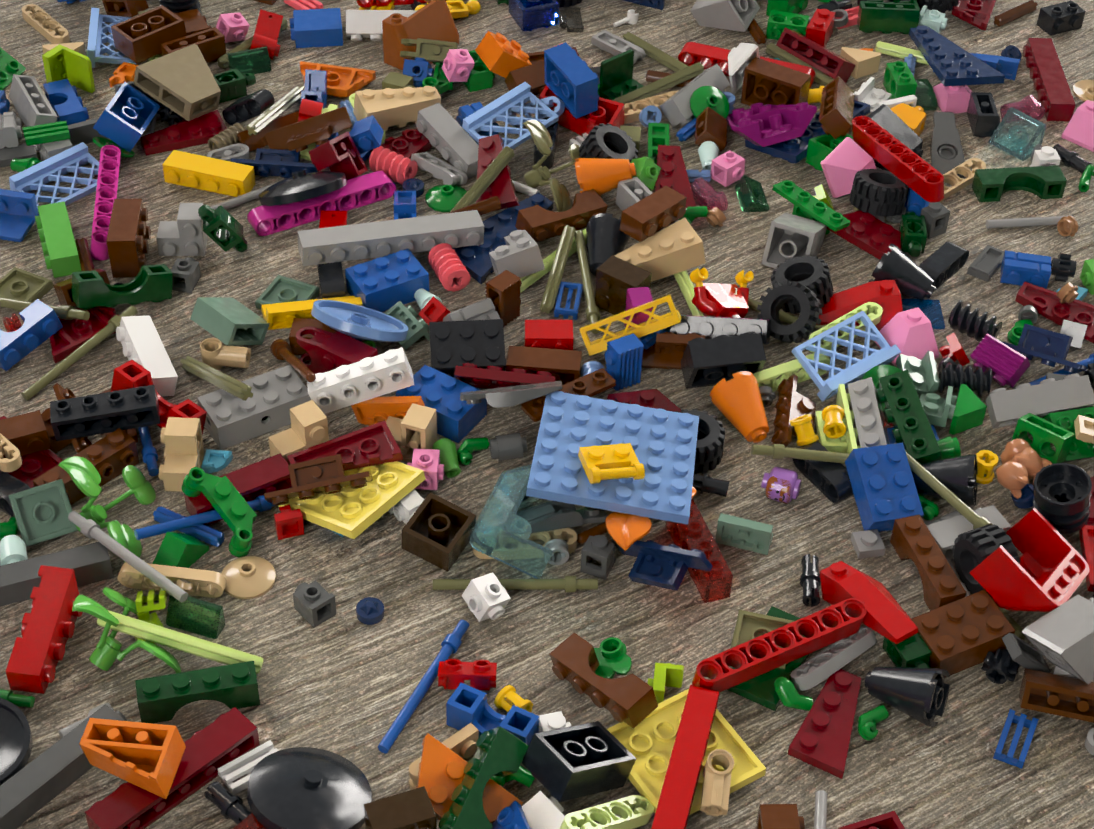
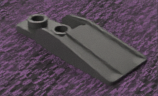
M934 112L933 114L934 128L930 143L931 166L942 175L965 162L953 112ZM957 174L958 177L965 178V176Z
M554 381L461 392L460 401L466 400V404H477L482 402L481 399L486 398L487 403L492 407H512L562 389V382Z
M549 501L498 519V523L506 536H515L605 522L608 515L602 509L584 507V509L576 510L574 504Z

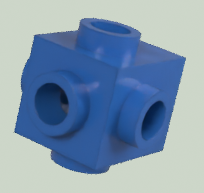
M416 57L415 60L404 59L403 75L413 77V86L419 88L423 87V79L433 77L434 68L424 58Z

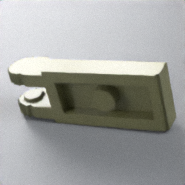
M403 38L401 39V44L416 46V52L400 51V57L410 59L419 57L430 62L443 63L449 49H458V43L417 38V40Z

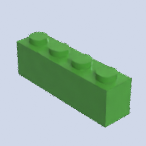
M65 201L37 206L39 215L35 216L47 270L52 269L54 278L72 275V272H81L79 255Z

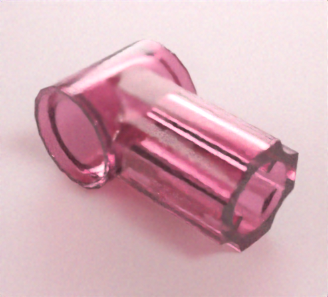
M1028 95L1019 102L1002 105L1000 109L1001 119L1004 122L1028 118L1030 121L1036 122L1044 116L1045 108L1033 95Z
M702 177L695 179L691 184V189L694 197L699 201V205L707 206V210L717 207L721 211H726L728 208L726 195L723 192H716Z

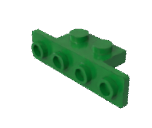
M785 180L773 185V191L794 204L793 215L821 222L833 231L841 230L850 225V220L841 213L828 207L824 202L819 201L809 192L795 185L794 182ZM826 229L825 235L829 234L830 230Z

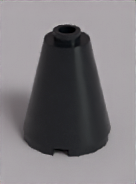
M599 213L592 216L586 226L589 269L594 276H596L597 268L612 255L615 256L622 252L630 239L629 235L620 231L621 217L620 219L613 218V214Z
M891 243L888 248L892 251L883 254L871 275L875 279H870L869 282L895 280L902 295L922 301L925 297L929 299L936 288L933 285L934 280L903 251Z
M968 454L921 464L967 506L976 505L977 455ZM911 470L917 493L943 499Z
M875 667L872 671H868L865 678V687L868 688V693L871 696L927 726L934 727L938 724L933 721L935 716L942 717L948 700L950 684L944 683V676H950L947 670L941 668Z

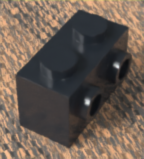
M1072 0L1040 8L1036 25L1050 36L1076 30L1082 27L1086 11Z
M971 92L967 116L973 136L980 138L994 137L996 129L1000 126V117L992 93Z

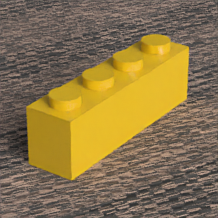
M173 150L162 164L164 179L167 183L233 197L250 192L256 185L254 166Z

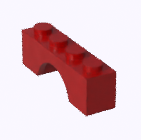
M130 360L114 369L110 392L154 385L151 372L134 360ZM156 390L161 424H157V426L161 429L162 427L166 428L168 417L200 418L203 435L207 411L190 399L178 405L171 404L161 397Z

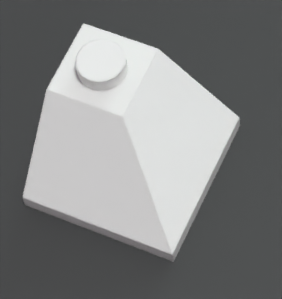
M740 43L737 48L734 47L728 54L729 79L733 94L743 85L745 67L755 57L760 58L759 46L756 44Z

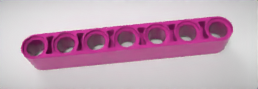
M105 145L101 148L90 246L91 257L99 261L109 259L106 240L114 199L117 198L121 151L114 145Z
M376 171L349 179L344 187L318 197L282 205H262L256 207L248 213L247 220L259 236H267L319 220L321 211H349L388 199L394 195L396 185L384 171Z

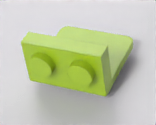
M60 44L42 55L47 83L68 79L70 84L89 93L95 91L92 64L89 57Z

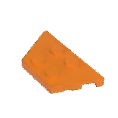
M300 61V71L304 83L305 69L327 71L326 92H328V95L336 97H348L376 79V71Z
M427 733L422 743L423 751L421 762L419 763V778L416 788L425 786L436 818L441 820L453 803L451 800L452 794L456 787L462 783L466 775L464 768L468 762ZM490 778L483 792V808L490 823H493L497 820L499 813L504 808L509 807L514 801H517L521 806L524 802Z

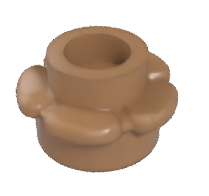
M713 207L711 210H708L706 219L713 227L717 225L722 227L726 216L719 208Z
M1064 216L1058 222L1057 230L1062 236L1070 235L1072 237L1078 232V223L1074 217Z
M1070 282L1065 284L1056 295L1061 299L1060 303H1065L1066 301L1069 304L1074 301L1079 295L1077 292L1078 286H1074Z

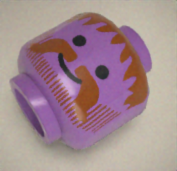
M774 467L770 474H764L761 488L766 489L765 494L768 499L788 504L792 499H797L802 480L798 479V474L795 471Z

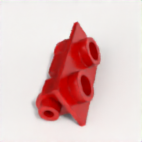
M448 659L446 661H439L438 687H444V690H456L460 683L470 680L471 687L490 691V688H496L497 663H491L488 660L461 662L458 659Z

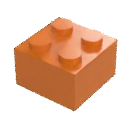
M488 31L475 49L487 68L504 78H507L510 71L532 65L529 61V55L521 50L522 46L514 40L510 42L498 32L494 34Z

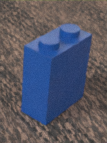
M340 8L293 10L294 18H290L291 41L295 40L296 48L343 46Z

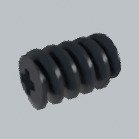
M958 301L949 316L948 323L950 328L958 329L962 334L967 333V336L970 338L975 336V340L979 342L982 341L986 334L997 338L1003 323L1000 322L997 325L996 316L987 320L988 312H984L982 316H979V308L971 312V304L962 308L964 301Z
M947 363L944 369L941 364L939 393H942L944 388L952 386L953 391L955 388H958L959 393L961 384H965L973 392L977 390L979 398H982L985 391L988 394L990 393L992 369L988 367L983 373L982 368L977 366L973 372L971 365H967L963 371L962 365L957 364L953 371L951 363Z

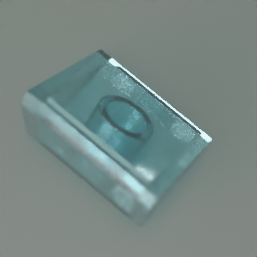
M1010 107L988 143L1021 161H1025L1031 157L1038 143L1042 145L1047 125Z

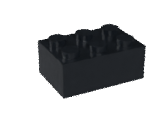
M503 319L429 322L432 368L451 377H455V366H462L463 363L475 364L477 368L487 369V366H498L502 368V371H505Z
M746 332L732 337L720 335L713 339L701 337L688 341L680 362L685 387L688 389L715 386L724 378L726 382L733 379L732 374L747 371L754 374L762 371L766 362V355L761 334Z
M599 721L535 733L522 764L550 792L552 797L559 802L624 787L637 758Z

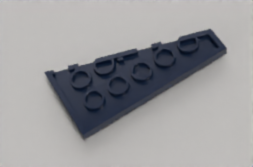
M920 25L917 28H910L909 36L943 86L1004 83L1005 75L930 27Z
M854 100L853 119L870 113V104ZM820 112L815 113V117L812 118L801 137L766 147L754 145L745 139V147L769 154L772 157L787 160L790 163H798L807 156L809 139L826 134L821 127L822 124L819 122Z
M538 192L519 202V206L507 208L482 221L484 224V241L482 245L452 249L455 250L470 276L482 285L486 280V276L494 272L489 252L495 251L499 246L506 245L504 237L517 230L515 225L518 211L535 205L552 211L553 202Z

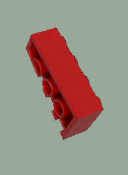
M546 85L539 96V100L555 96V94ZM599 97L598 110L577 119L565 107L564 112L559 116L558 124L581 136L584 133L589 134L594 126L602 123L605 125L611 124L620 129V125L623 126L625 104ZM553 103V107H550L551 110L554 111V107L557 106L556 103Z
M40 565L38 576L41 577V583L39 587L33 586L30 598L33 599L31 613L24 614L21 628L22 638H16L5 672L10 690L45 694L48 684L54 681L58 661H61L64 657L67 640L72 638L74 634L76 619L81 617L83 612L72 611L73 602L79 595L74 569Z

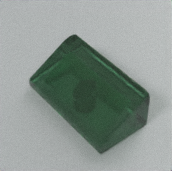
M267 46L227 54L229 70L237 68L242 75L246 73L260 74L272 70Z
M743 175L735 185L742 211L746 213L768 212L769 206L761 183Z
M169 595L166 625L217 639L225 627L223 606L188 597L186 601L181 603Z

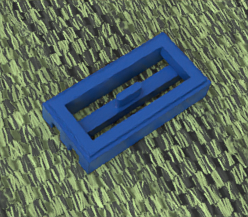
M560 282L554 317L559 318V314H561L565 319H568L569 315L573 316L574 320L578 319L583 284ZM569 288L565 308H561L564 289ZM577 289L574 309H570L573 291Z
M1010 709L993 758L1022 769L1039 719L1033 717L1032 721L1026 719L1027 715L1021 713V716L1015 715L1016 711ZM1011 724H1018L1008 754H1002ZM1026 727L1029 730L1018 760L1013 758L1022 729Z

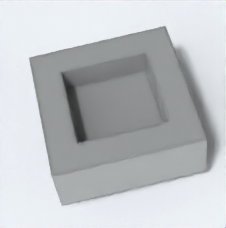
M1064 319L1060 334L1073 337L1070 346L1081 348L1088 325Z
M878 529L852 532L851 542L858 559L884 556L886 548Z

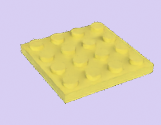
M398 461L346 470L345 476L369 471L373 481L367 482V486L362 488L342 487L340 492L334 494H325V491L315 493V497L311 499L299 500V497L291 498L289 503L278 506L290 504L291 510H301L304 520L355 539L426 478L423 470Z
M689 689L659 703L658 707L634 729L624 721L607 729L637 758L628 779L640 795L647 798L654 806V813H656ZM716 709L689 815L700 810L704 780L703 769L708 755L713 750H726L734 758L730 794L765 776L766 767L718 709ZM712 765L717 771H725L720 765Z

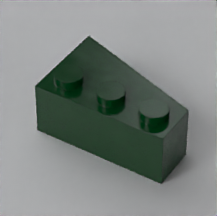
M883 0L860 1L857 25L859 30L865 33L881 31L885 34L892 32L909 34L910 28H917L920 8L917 0H893V2L886 3Z

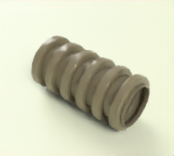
M240 123L233 124V126L228 127L208 140L210 150L240 143L237 134L246 129Z

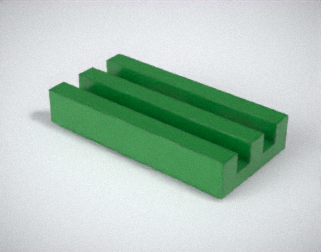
M66 121L23 127L27 146L70 139Z

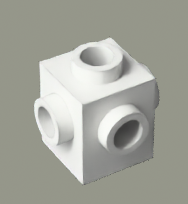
M493 572L472 579L462 594L468 608L479 622L489 618L491 620L499 618L505 612L504 608L511 599Z

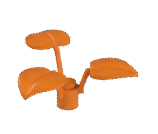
M693 486L691 499L697 493V490ZM612 512L606 518L608 533L625 551L634 542L641 540L647 535L652 526L651 520L648 517Z

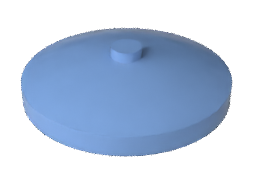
M317 300L313 303L311 311L313 317L330 328L356 340L397 342L406 339L408 326L385 313L360 305L334 300Z

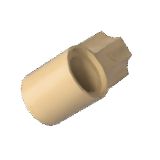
M207 338L200 344L202 362L217 370L223 366L248 369L250 365V348L222 345V342L217 338Z
M713 750L708 755L703 769L704 780L700 811L710 816L718 817L719 815H726L728 812L734 758L726 750ZM712 765H720L725 771H717Z

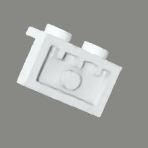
M870 77L866 83L863 82L858 92H854V100L870 104V113L865 116H869L879 108L877 106L878 102L891 100L892 97L891 93L885 92L883 89L874 88V77Z

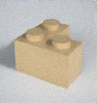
M313 400L291 408V428L268 437L271 457L281 453L289 464L288 455L329 441L327 417Z
M412 403L403 419L389 416L386 420V424L402 452L403 461L412 463L414 448L432 449L433 444L437 441L436 409Z
M168 417L166 428L162 427L161 443H165V462L159 467V479L163 480L165 491L183 492L182 483L185 476L188 475L191 468H201L205 456L200 418Z

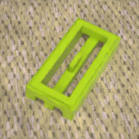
M160 588L159 594H155V590L150 589L147 596H144L143 591H137L135 601L137 612L165 609L166 591Z

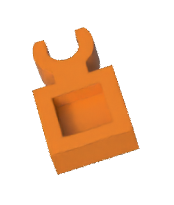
M123 62L113 72L114 76L109 78L110 87L124 83V81H134L136 66L139 65Z

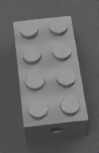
M290 364L242 381L251 386V392L254 393L253 397H248L246 401L223 389L197 397L198 406L207 411L204 426L220 450L290 425V409L311 400L308 388Z

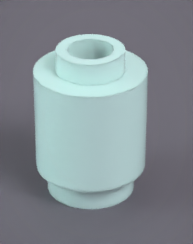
M8 535L2 538L0 541V566L28 559L26 544L19 536Z

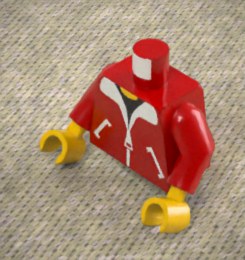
M697 268L690 273V280L696 284L692 303L704 316L744 318L748 314L749 288H747V283L754 278L752 271L747 272L745 276L744 269L737 273L735 280L740 285V288L736 284L703 283L702 281L707 279L709 275L706 268L700 270Z

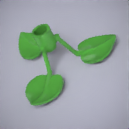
M79 456L69 457L59 463L58 466L69 474L77 487L86 496L91 497L87 504L81 508L82 512L79 514L87 520L92 519L100 525V529L107 527L110 537L140 557L142 545L140 540H136L134 531L127 524L120 525L117 520L105 522V519L107 518L106 511L133 493L142 505H149L154 502L156 498L155 490L151 483L146 480L143 473L133 465L126 466L122 471V476L130 490L105 507H102L101 505H92L102 491L99 486L101 476L89 460Z
M104 587L103 593L105 596L123 607L122 615L127 616L129 611L137 615L135 601L124 597L121 593L111 588ZM78 595L73 602L72 611L86 612L106 622L101 639L89 657V660L102 670L109 671L116 659L122 661L128 653L140 647L166 662L176 673L182 672L177 659L169 651L151 641L137 640L121 651L122 644L115 639L118 631L112 630L110 636H108L111 625L117 627L119 620L95 600L85 595Z

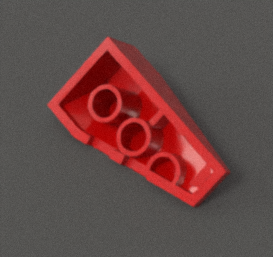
M895 280L872 281L833 294L827 304H823L824 307L820 308L822 309V315H819V319H821L820 325L826 326L864 303L874 302L879 304L883 310L880 322L875 325L880 331L897 313L903 311L901 293Z
M842 561L833 563L831 566L820 571L822 599L834 605L850 598L862 601L867 610L862 623L895 644L918 633V627L881 582Z

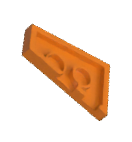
M421 396L375 397L351 405L358 423L370 426L384 420L386 422L389 416L403 419L412 403L425 405Z

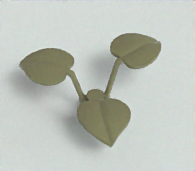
M536 120L525 121L523 124L528 128L540 153L544 155L532 166L533 170L525 173V181L532 188L550 184L557 211H567L573 206L567 188L555 178L548 179L551 178V174L575 165V159L580 158V147L577 144L570 145L569 153L573 161L549 171L546 166L542 167L540 165L551 154L550 147L553 145L551 136L541 122Z

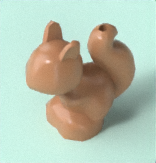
M1018 438L1006 444L1005 450L1000 456L1002 465L996 470L997 481L1003 487L1009 489L1016 499H1019L1022 495L1021 489L1029 483V479H1033L1034 485L1036 474L1043 467L1051 465L1052 462L1041 458L1027 441Z

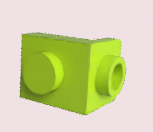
M655 663L654 679L648 678L647 684L653 687L658 704L664 701L665 686L682 687L683 665Z

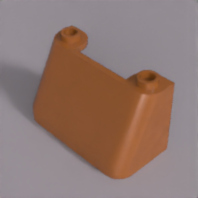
M425 0L428 4L408 18L399 13H394L382 21L384 63L403 70L404 59L415 60L400 57V51L416 52V46L401 44V39L403 38L457 42L459 45V33L446 0Z

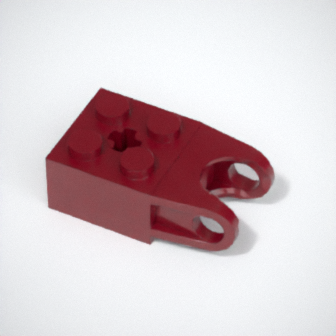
M309 326L301 328L296 332L298 345L307 351L298 359L303 364L305 361L311 360V364L306 366L314 374L325 373L339 366L350 365L366 357L378 355L376 348L339 331L334 334ZM306 334H311L314 337L311 339H306L302 336Z

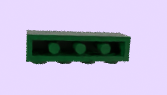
M904 370L879 378V388L876 389L880 404L885 403L886 409H884L887 423H892L894 426L892 435L895 443H903L905 451L920 464L941 460L940 447L909 371Z

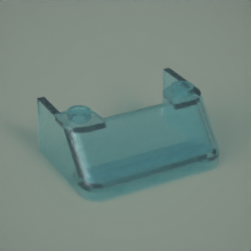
M530 464L505 470L501 473L470 534L469 542L477 551L531 577L540 579L553 551L529 540L532 532L530 523L516 515L526 495L532 466Z

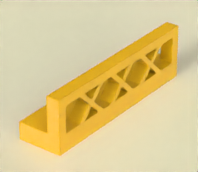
M667 295L586 325L579 330L589 356L607 350V342L633 333L637 338L678 324L682 318L679 310L675 308L671 295ZM665 302L668 303L670 313L662 316L654 314L657 305ZM653 307L652 312L646 310ZM642 312L649 315L646 322L640 324L631 322L635 313ZM630 316L629 321L624 318ZM618 320L627 324L626 328L619 332L609 331L610 325L614 321ZM608 324V326H607L606 329L600 327V326H603V325ZM597 329L604 332L602 338L590 342L587 331Z
M344 296L264 304L261 306L264 320L270 323L268 330L291 328L294 318L316 319L312 316L311 311L313 303L317 300H334L360 306L363 303L361 297Z

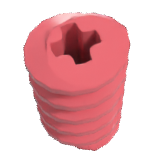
M382 146L373 149L371 152L369 168L372 172L384 171L392 181L398 182L400 185L405 180L416 176L418 171L416 161H411L408 157L404 158L401 154L397 155L396 152H391Z
M437 244L429 251L428 262L444 289L455 292L460 291L469 284L471 276L450 244Z

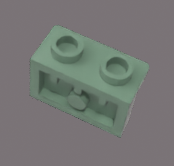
M398 301L385 312V314L402 321L408 326L406 339L398 341L405 350L423 335L429 341L428 324L422 318L416 319L419 315L410 305L405 307L401 301Z
M927 351L922 360L903 354L898 356L896 359L897 368L901 371H909L919 398L921 393H933L938 390L940 379L937 375V363L932 351Z
M948 386L946 398H941L935 393H921L920 401L931 425L945 427L947 419L952 420L957 397L952 395V386Z
M720 513L715 543L768 555L773 539V525Z

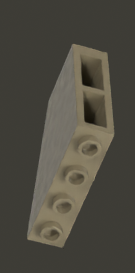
M196 44L136 66L133 85L187 121L218 109L221 90Z

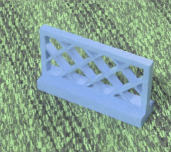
M91 7L87 57L91 60L92 68H95V62L111 64L127 62L136 65L130 58L123 57L125 55L122 52L113 51L116 48L111 26L128 20L130 17L99 14V8Z
M523 82L463 119L462 128L478 144L479 139L492 136V132L504 133V138H502L504 147L508 146L514 149L532 138L529 130L522 128L525 121L536 120L547 128L557 122L559 116L530 92L531 86L528 83ZM530 100L535 107H525L523 104ZM512 111L520 112V117L508 116V113ZM523 113H534L535 119L524 118ZM538 114L547 115L549 119H538ZM503 121L505 122V127L492 126V123ZM508 122L520 123V128L507 127ZM489 131V136H480L478 132ZM507 133L519 134V137L517 139L507 138Z
M82 142L9 177L10 190L26 193L38 190L37 195H35L37 206H39V202L52 204L64 201L67 206L96 191L98 179H93V177L98 175L99 162L88 152V146ZM87 163L92 165V168L81 167ZM69 172H75L74 177L63 176ZM78 173L90 174L89 178H80L77 176ZM56 181L55 186L44 185L48 182ZM60 182L72 183L71 187L59 186ZM76 184L88 185L83 189L75 188ZM41 191L53 192V196H41ZM57 193L69 194L65 198L56 197Z
M864 311L800 344L791 351L820 391L817 393V396L822 402L837 394L839 384H844L846 389L848 388L847 384L861 380L871 368L878 365H888L901 353L896 344L893 346L888 344ZM860 319L866 327L865 331L855 328L857 320ZM839 330L849 333L848 341L838 338ZM854 335L865 338L864 346L853 343ZM821 340L832 342L831 350L821 348ZM870 340L876 341L882 349L870 348ZM837 344L848 347L847 355L836 352ZM806 349L815 352L814 360L806 358L802 351ZM853 349L863 352L862 360L852 357ZM819 354L829 356L830 365L819 362ZM835 359L845 361L846 369L835 367ZM818 368L829 371L827 380H822L817 373Z

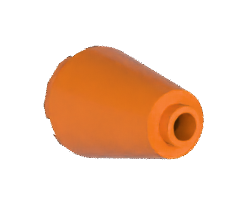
M575 159L577 181L582 189L580 193L594 189L600 196L616 189L618 182L632 179L633 176H636L635 165L630 163L629 159Z
M752 372L732 374L733 379L726 382L724 378L713 387L710 392L712 403L747 441L761 442L767 437L769 426L757 379Z

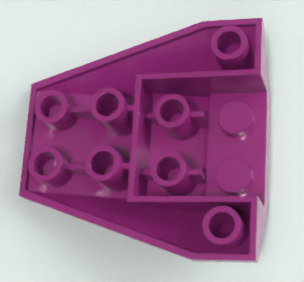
M808 102L796 105H763V103H755L746 110L744 108L733 109L732 113L726 117V120H728L727 122L734 132L754 145L766 147L801 137L815 115L817 106L808 105Z

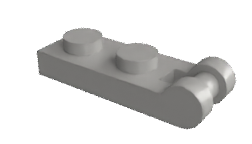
M606 30L591 37V44L614 56L630 49L633 50V65L646 56L642 48Z
M428 152L411 154V161L417 162L418 169L430 172L434 178L442 179L445 185L466 184V173Z

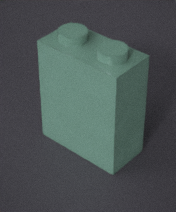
M198 297L190 318L227 346L262 345L270 324L233 297Z

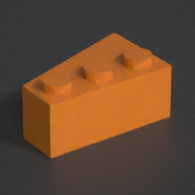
M98 718L89 719L79 743L91 765L164 799H167L186 748L176 726Z

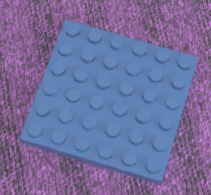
M562 391L546 394L526 496L688 524L699 416L667 411L660 408H649L637 404L592 398L586 395L569 394ZM631 443L639 463L644 465V479L634 480L633 477L610 479L590 484L578 457L579 447Z

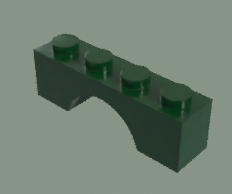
M1059 165L976 169L972 189L979 202L1000 201L1001 196L1011 190L1028 191L1041 199H1055L1063 197L1067 180Z
M165 264L145 265L141 267L137 276L130 282L123 285H110L103 281L96 270L72 272V300L78 308L85 310L98 306L116 307L118 304L127 303L137 305L146 301L162 302L165 299H172L173 273Z
M254 661L135 680L141 723L153 724L170 721L181 707L199 700L219 701L230 709L260 705Z
M501 726L484 731L477 740L476 746L478 749L474 757L468 761L464 768L466 775L462 783L456 787L452 794L451 800L453 803L449 811L442 816L438 827L440 829H492L493 826L483 808L484 788L492 776L504 777L516 773L529 745Z

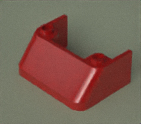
M1033 508L1006 531L1015 547L1022 553L1020 564L1001 545L969 573L993 597L997 606L1002 609L1051 612L1070 599L1090 572V568L1086 560L1036 508Z

